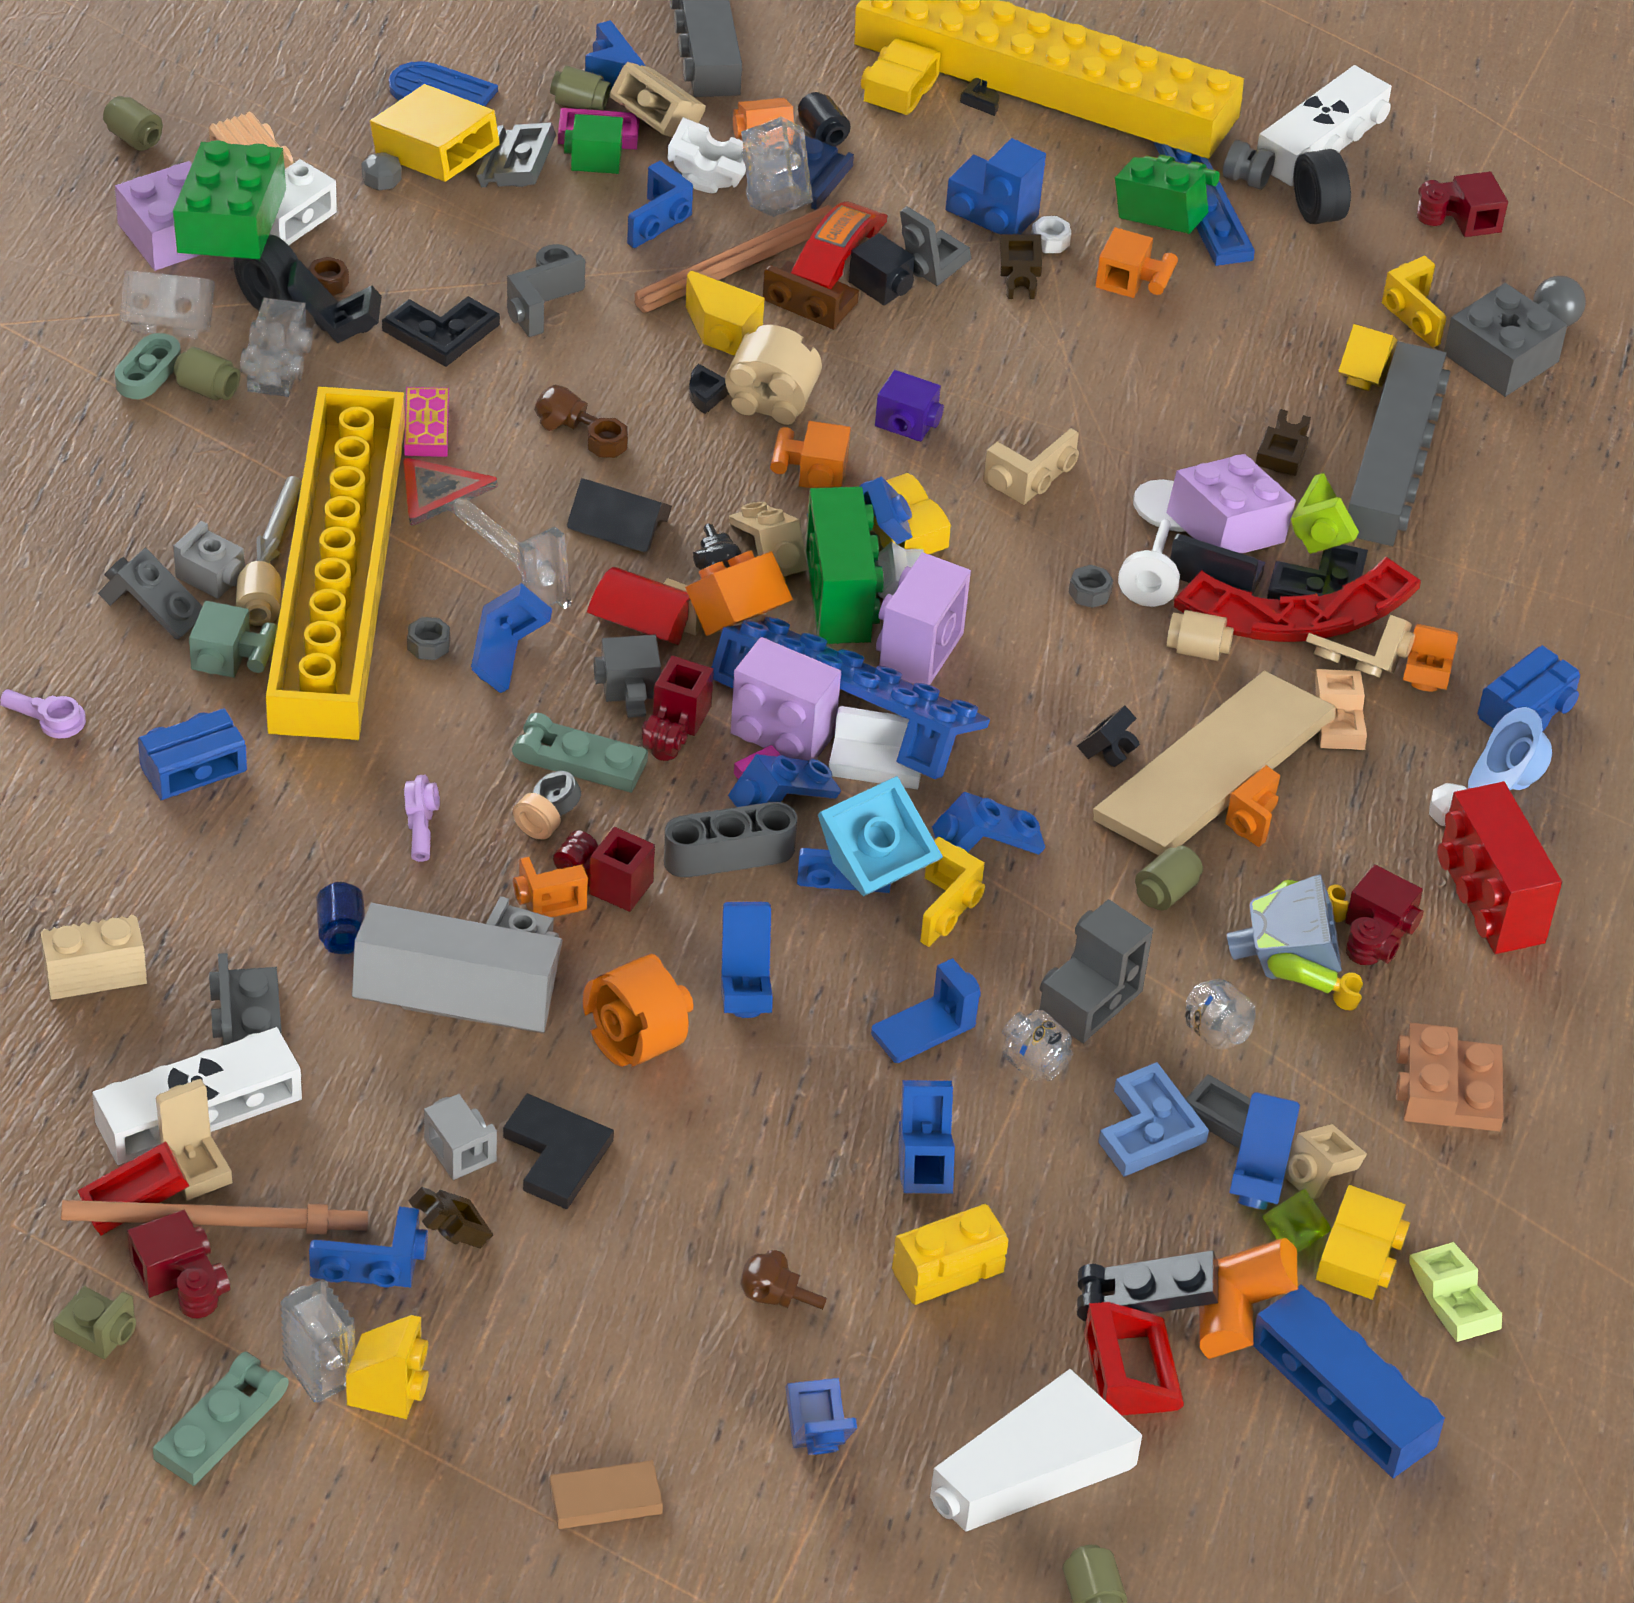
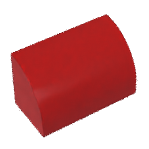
M612 567L599 581L586 613L648 635H656V638L679 645L688 621L690 598L688 593L681 589L618 567Z

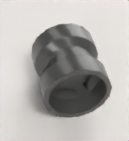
M1236 139L1225 159L1223 177L1235 181L1243 179L1247 181L1249 186L1262 190L1273 170L1275 153L1265 149L1256 151L1251 149L1249 143Z

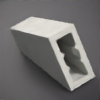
M1069 1369L937 1465L933 1471L930 1498L937 1511L943 1517L953 1519L966 1532L1132 1469L1137 1465L1142 1434L1078 1375Z

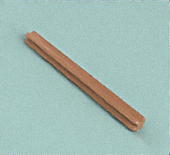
M829 205L820 207L645 286L634 293V303L642 313H649L686 296L687 274L690 271L719 281L805 242L810 238L813 231L832 207Z

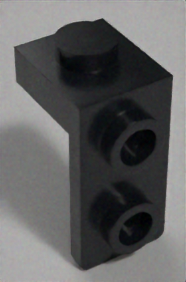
M300 260L291 263L287 284L290 296L296 303L301 304L314 317L317 326L321 330L327 331L337 343L358 333H366L379 323L382 296L372 285L338 302Z

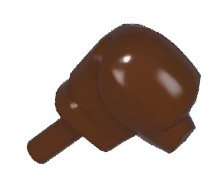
M556 384L546 388L540 394L534 408L537 416L540 418V424L547 431H552L560 425L575 429L580 422L590 425L598 419L586 413L587 402L582 401L568 388Z
M771 1250L767 1251L766 1254H755L747 1260L744 1266L740 1285L744 1294L755 1302L771 1305L779 1304L788 1308L791 1299L794 1298L823 1310L827 1300L826 1297L797 1286L801 1275L789 1270L788 1261L781 1251Z

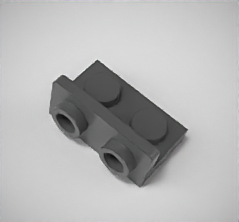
M218 954L219 971L209 972L211 1001L220 1000L221 1008L211 1009L213 1038L223 1037L224 1046L241 1040L250 1034L261 1033L275 1027L281 1033L277 967L228 970V954Z

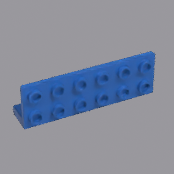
M765 617L764 621L759 622L744 620L741 625L723 627L711 667L714 668L713 680L733 688L734 670L759 638L763 637L841 670V690L909 719L896 762L933 779L943 777L956 735L988 728L990 718L977 713L978 707L972 703L958 699L950 701L940 697V690L924 683H914L913 685L901 679L902 674L895 669L885 666L872 667L863 663L864 657L850 650L841 649L836 651L826 646L827 640L809 633H802L801 635L789 630V623L774 617Z

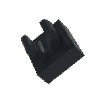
M1124 705L1102 720L1077 747L1087 759L1102 751L1107 763L1116 767L1127 759L1118 745L1127 754L1140 745L1137 737L1133 733L1126 731L1137 718Z

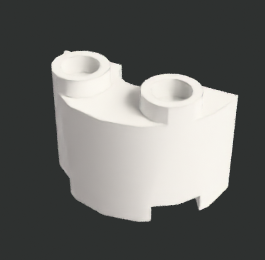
M683 117L668 146L669 162L674 161L682 176L693 183L694 189L707 193H716L718 188H726L731 185L734 188L738 185L757 147L734 137H731L726 142L717 141L712 138L709 127Z

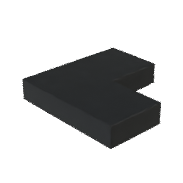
M469 296L441 317L408 299L382 319L383 332L445 367L500 325L499 313Z
M1343 544L1325 549L1322 553L1319 570L1276 561L1267 599L1280 600V596H1303L1310 594L1322 596L1341 590L1343 585L1363 575L1368 550Z
M527 1093L504 1125L503 1138L541 1154L523 1180V1191L568 1209L614 1141V1130Z

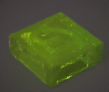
M1306 1189L1301 1190L1262 1216L1276 1239L1287 1238L1297 1248V1253L1332 1230Z

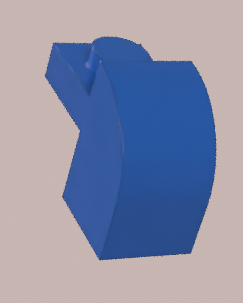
M902 1080L901 1121H899V1166L903 1193L953 1194L955 1145L951 1135L952 1081Z

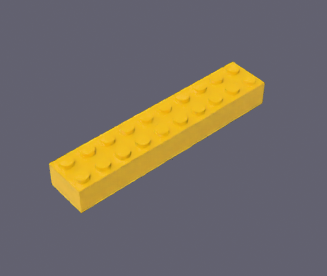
M861 0L856 5L855 45L880 52L884 46L888 47L894 39L899 38L941 52L939 72L969 82H972L974 78L981 79V86L982 80L987 81L988 88L1207 159L1212 156L1240 117L1244 78L1229 74L1224 70L1192 62L1186 58H1179L1157 51L1152 47H1144L1125 41L1114 35L1103 34L1079 24L1062 21L1045 13H1037L1021 8L1010 2L999 0Z
M318 387L266 692L268 734L359 740L405 432L404 392Z

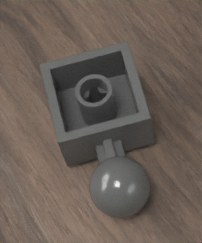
M1553 276L1544 280L1537 287L1532 301L1507 283H1504L1451 317L1444 352H1447L1446 356L1506 397L1559 362L1567 327L1577 322L1585 310L1586 297L1584 290L1577 281L1570 277Z

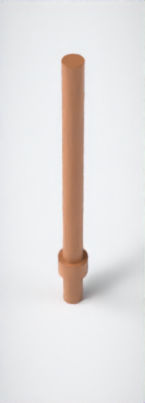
M62 1200L61 1220L148 1223L185 1209L193 1225L306 1229V1234L326 1235L327 1230L367 1231L368 1211L329 1210L328 1204H307V1209Z

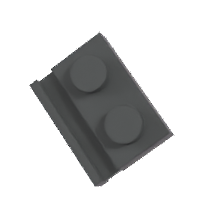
M552 122L514 125L513 130H505L504 125L498 126L500 145L485 154L477 173L481 188L487 187L489 182H497L498 187H524L536 184L556 137Z

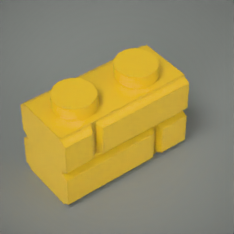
M982 1204L897 1235L895 1237V1254H893L892 1269L911 1303L917 1305L974 1284L981 1278L987 1279L1003 1273L1009 1240L990 1207Z

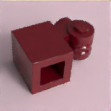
M1491 171L1454 176L1453 182L1440 183L1437 180H1428L1419 187L1418 194L1420 199L1416 215L1419 221L1425 225L1439 226L1444 223L1446 216H1452L1464 237L1502 232L1508 200Z
M670 657L654 685L653 714L642 725L643 747L650 749L656 759L661 761L674 759L678 755L682 744H686L688 734L695 736L712 707L714 668L679 657Z
M613 827L598 846V843L590 834L578 830L570 833L566 841L554 853L553 862L557 869L582 865L588 877L587 886L589 887L590 895L631 912L653 883L655 844L617 827Z
M1374 864L1351 892L1345 923L1351 925L1346 946V954L1349 959L1360 965H1373L1380 960L1389 964L1400 947L1403 935L1405 933L1412 935L1421 922L1424 911L1419 908L1423 889Z
M185 1209L127 1230L130 1262L149 1298L178 1288L180 1311L190 1318L199 1319L212 1314L218 1307L219 1296L231 1290L229 1278L223 1265L220 1262L211 1265L207 1255L211 1254V1248L201 1225L194 1227Z

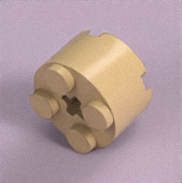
M762 325L757 328L756 332L751 334L748 332L744 336L725 377L727 390L733 398L731 402L732 407L743 415H752L758 412L772 416L777 422L784 425L795 422L796 417L803 411L822 369L821 357L817 350L812 347L810 352L801 343L803 337L785 327Z

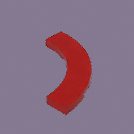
M1385 557L1373 569L1354 581L1343 585L1342 589L1322 596H1318V594L1280 596V600L1255 597L1252 595V592L1225 584L1201 570L1176 596L1173 607L1182 613L1188 610L1226 617V627L1234 628L1233 635L1275 642L1306 641L1309 633L1326 639L1349 633L1379 620L1405 603L1420 589L1421 580L1388 557Z

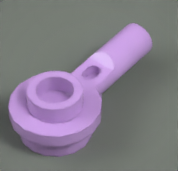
M6 689L0 699L1 706L40 720L42 731L53 738L71 737L81 731L86 723L83 708L71 697H56L52 695L44 700L38 697L31 698Z
M417 775L414 781H406L405 810L408 816L409 829H412L411 858L418 862H424L430 858L431 832L428 829V821L431 820L433 811L439 810L440 797L435 782L430 783L426 775Z

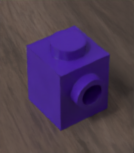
M894 369L877 395L875 426L921 442L931 427L936 428L942 418L944 405L939 403L941 385Z

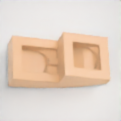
M1316 669V697L1335 706V719L1323 726L1318 732L1320 748L1365 750L1367 732L1363 714L1365 694L1361 671Z

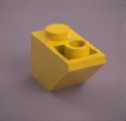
M409 1315L361 1334L346 1373L348 1406L407 1419L413 1401H422L427 1388L429 1372L422 1369L427 1356L428 1340L421 1339V1317Z

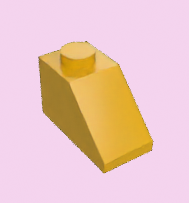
M690 271L687 274L685 307L702 343L735 356L744 336L748 332L749 334L756 332L757 328L763 325L765 298L700 273Z
M1353 324L1338 371L1342 376L1348 377L1346 385L1364 391H1370L1371 385L1382 388L1387 378L1398 340L1393 335Z

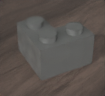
M1110 899L1105 901L1094 912L1092 910L1087 911L1079 919L1075 927L1077 938L1075 951L1071 959L1059 969L1057 967L1051 969L1045 975L1040 985L1042 995L1039 1013L1083 1044L1143 991L1153 929Z

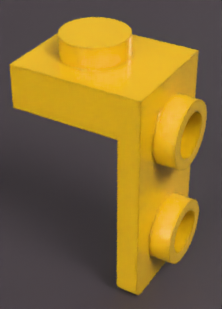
M1424 255L1387 272L1381 303L1413 330L1417 336L1434 348L1441 344L1446 315L1426 298L1430 293L1435 264Z
M939 836L934 842L943 857L926 866L924 878L946 891L923 915L920 942L927 947H930L940 935L947 936L954 928L962 912L967 907L970 909L974 908L985 891V884L982 883L985 862Z

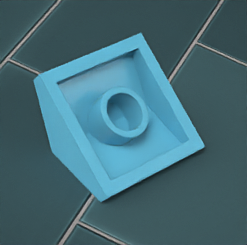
M898 776L825 809L818 814L833 864L863 897L943 857Z

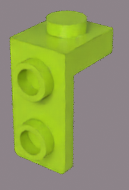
M1325 474L1315 475L1290 518L1295 535L1303 541L1309 554L1353 542L1359 533L1340 497L1336 496Z

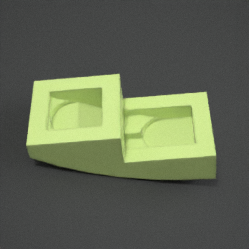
M1454 1242L1410 1254L1409 1263L1424 1295L1456 1342L1502 1328V1312L1477 1285L1478 1268Z

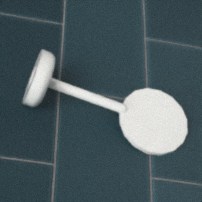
M1150 480L1143 483L1137 488L1133 496V505L1138 514L1150 524L1159 527L1152 551L1144 550L1133 553L1125 559L1119 570L1118 584L1122 593L1131 601L1142 606L1155 607L1164 605L1174 598L1179 588L1180 574L1176 564L1168 556L1162 554L1169 530L1185 531L1166 513L1174 481Z

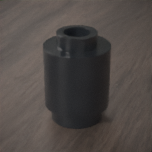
M812 92L803 97L798 105L799 121L813 139L836 147L847 138L851 128L850 121L830 96L820 92Z

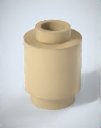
M254 561L247 564L237 577L236 607L249 609V624L253 626H263V624L268 622L272 623L280 615L281 577L271 564L264 561Z
M1185 610L1184 614L1173 612L1168 631L1167 647L1177 649V654L1219 661L1221 653L1229 654L1234 628L1226 627V617Z

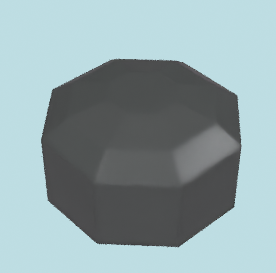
M385 152L369 154L361 163L362 178L368 187L376 190L392 189L402 180L401 165L396 156Z
M1087 565L1074 570L1068 592L1075 603L1090 608L1107 604L1112 593L1114 580L1106 569Z
M421 617L409 624L407 650L418 659L437 660L449 652L450 627L440 618Z

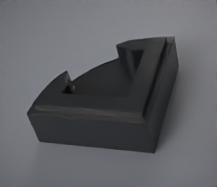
M974 78L961 93L960 103L993 116L998 111L1000 97L996 90L987 87V81L982 80L981 86V79Z
M698 363L691 372L689 396L694 406L706 414L727 397L729 392L724 377Z

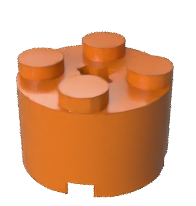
M651 953L637 958L590 980L586 984L583 992L585 1016L593 1013L597 1028L590 1030L602 1053L615 1065L621 1067L631 1064V1067L639 1065L680 1046L687 1037L689 1027L688 1013L694 1007L692 996L685 986L677 985L655 954Z

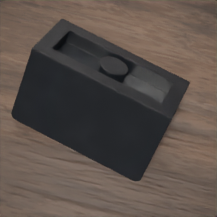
M581 478L567 527L638 551L648 552L658 520L668 521L672 505Z
M1177 534L1173 540L1170 559L1176 564L1180 574L1179 580L1190 583L1202 570L1225 584L1252 592V595L1254 594L1263 576L1265 562L1181 534Z

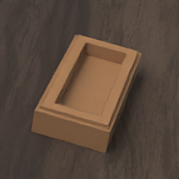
M653 1460L549 1475V1487L558 1529L659 1515L663 1511V1502Z

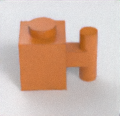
M785 98L738 102V109L733 111L735 138H740L741 141L756 146L757 149L794 146L793 106Z
M1114 227L1099 257L1095 287L1134 298L1143 280L1149 282L1148 290L1154 295H1160L1163 293L1178 263V258L1173 253H1165L1161 261L1150 258L1153 244L1152 237Z
M808 421L804 441L794 440L795 433L791 428H780L776 438L770 469L776 474H784L787 471L788 464L800 465L799 487H842L848 462L851 427Z

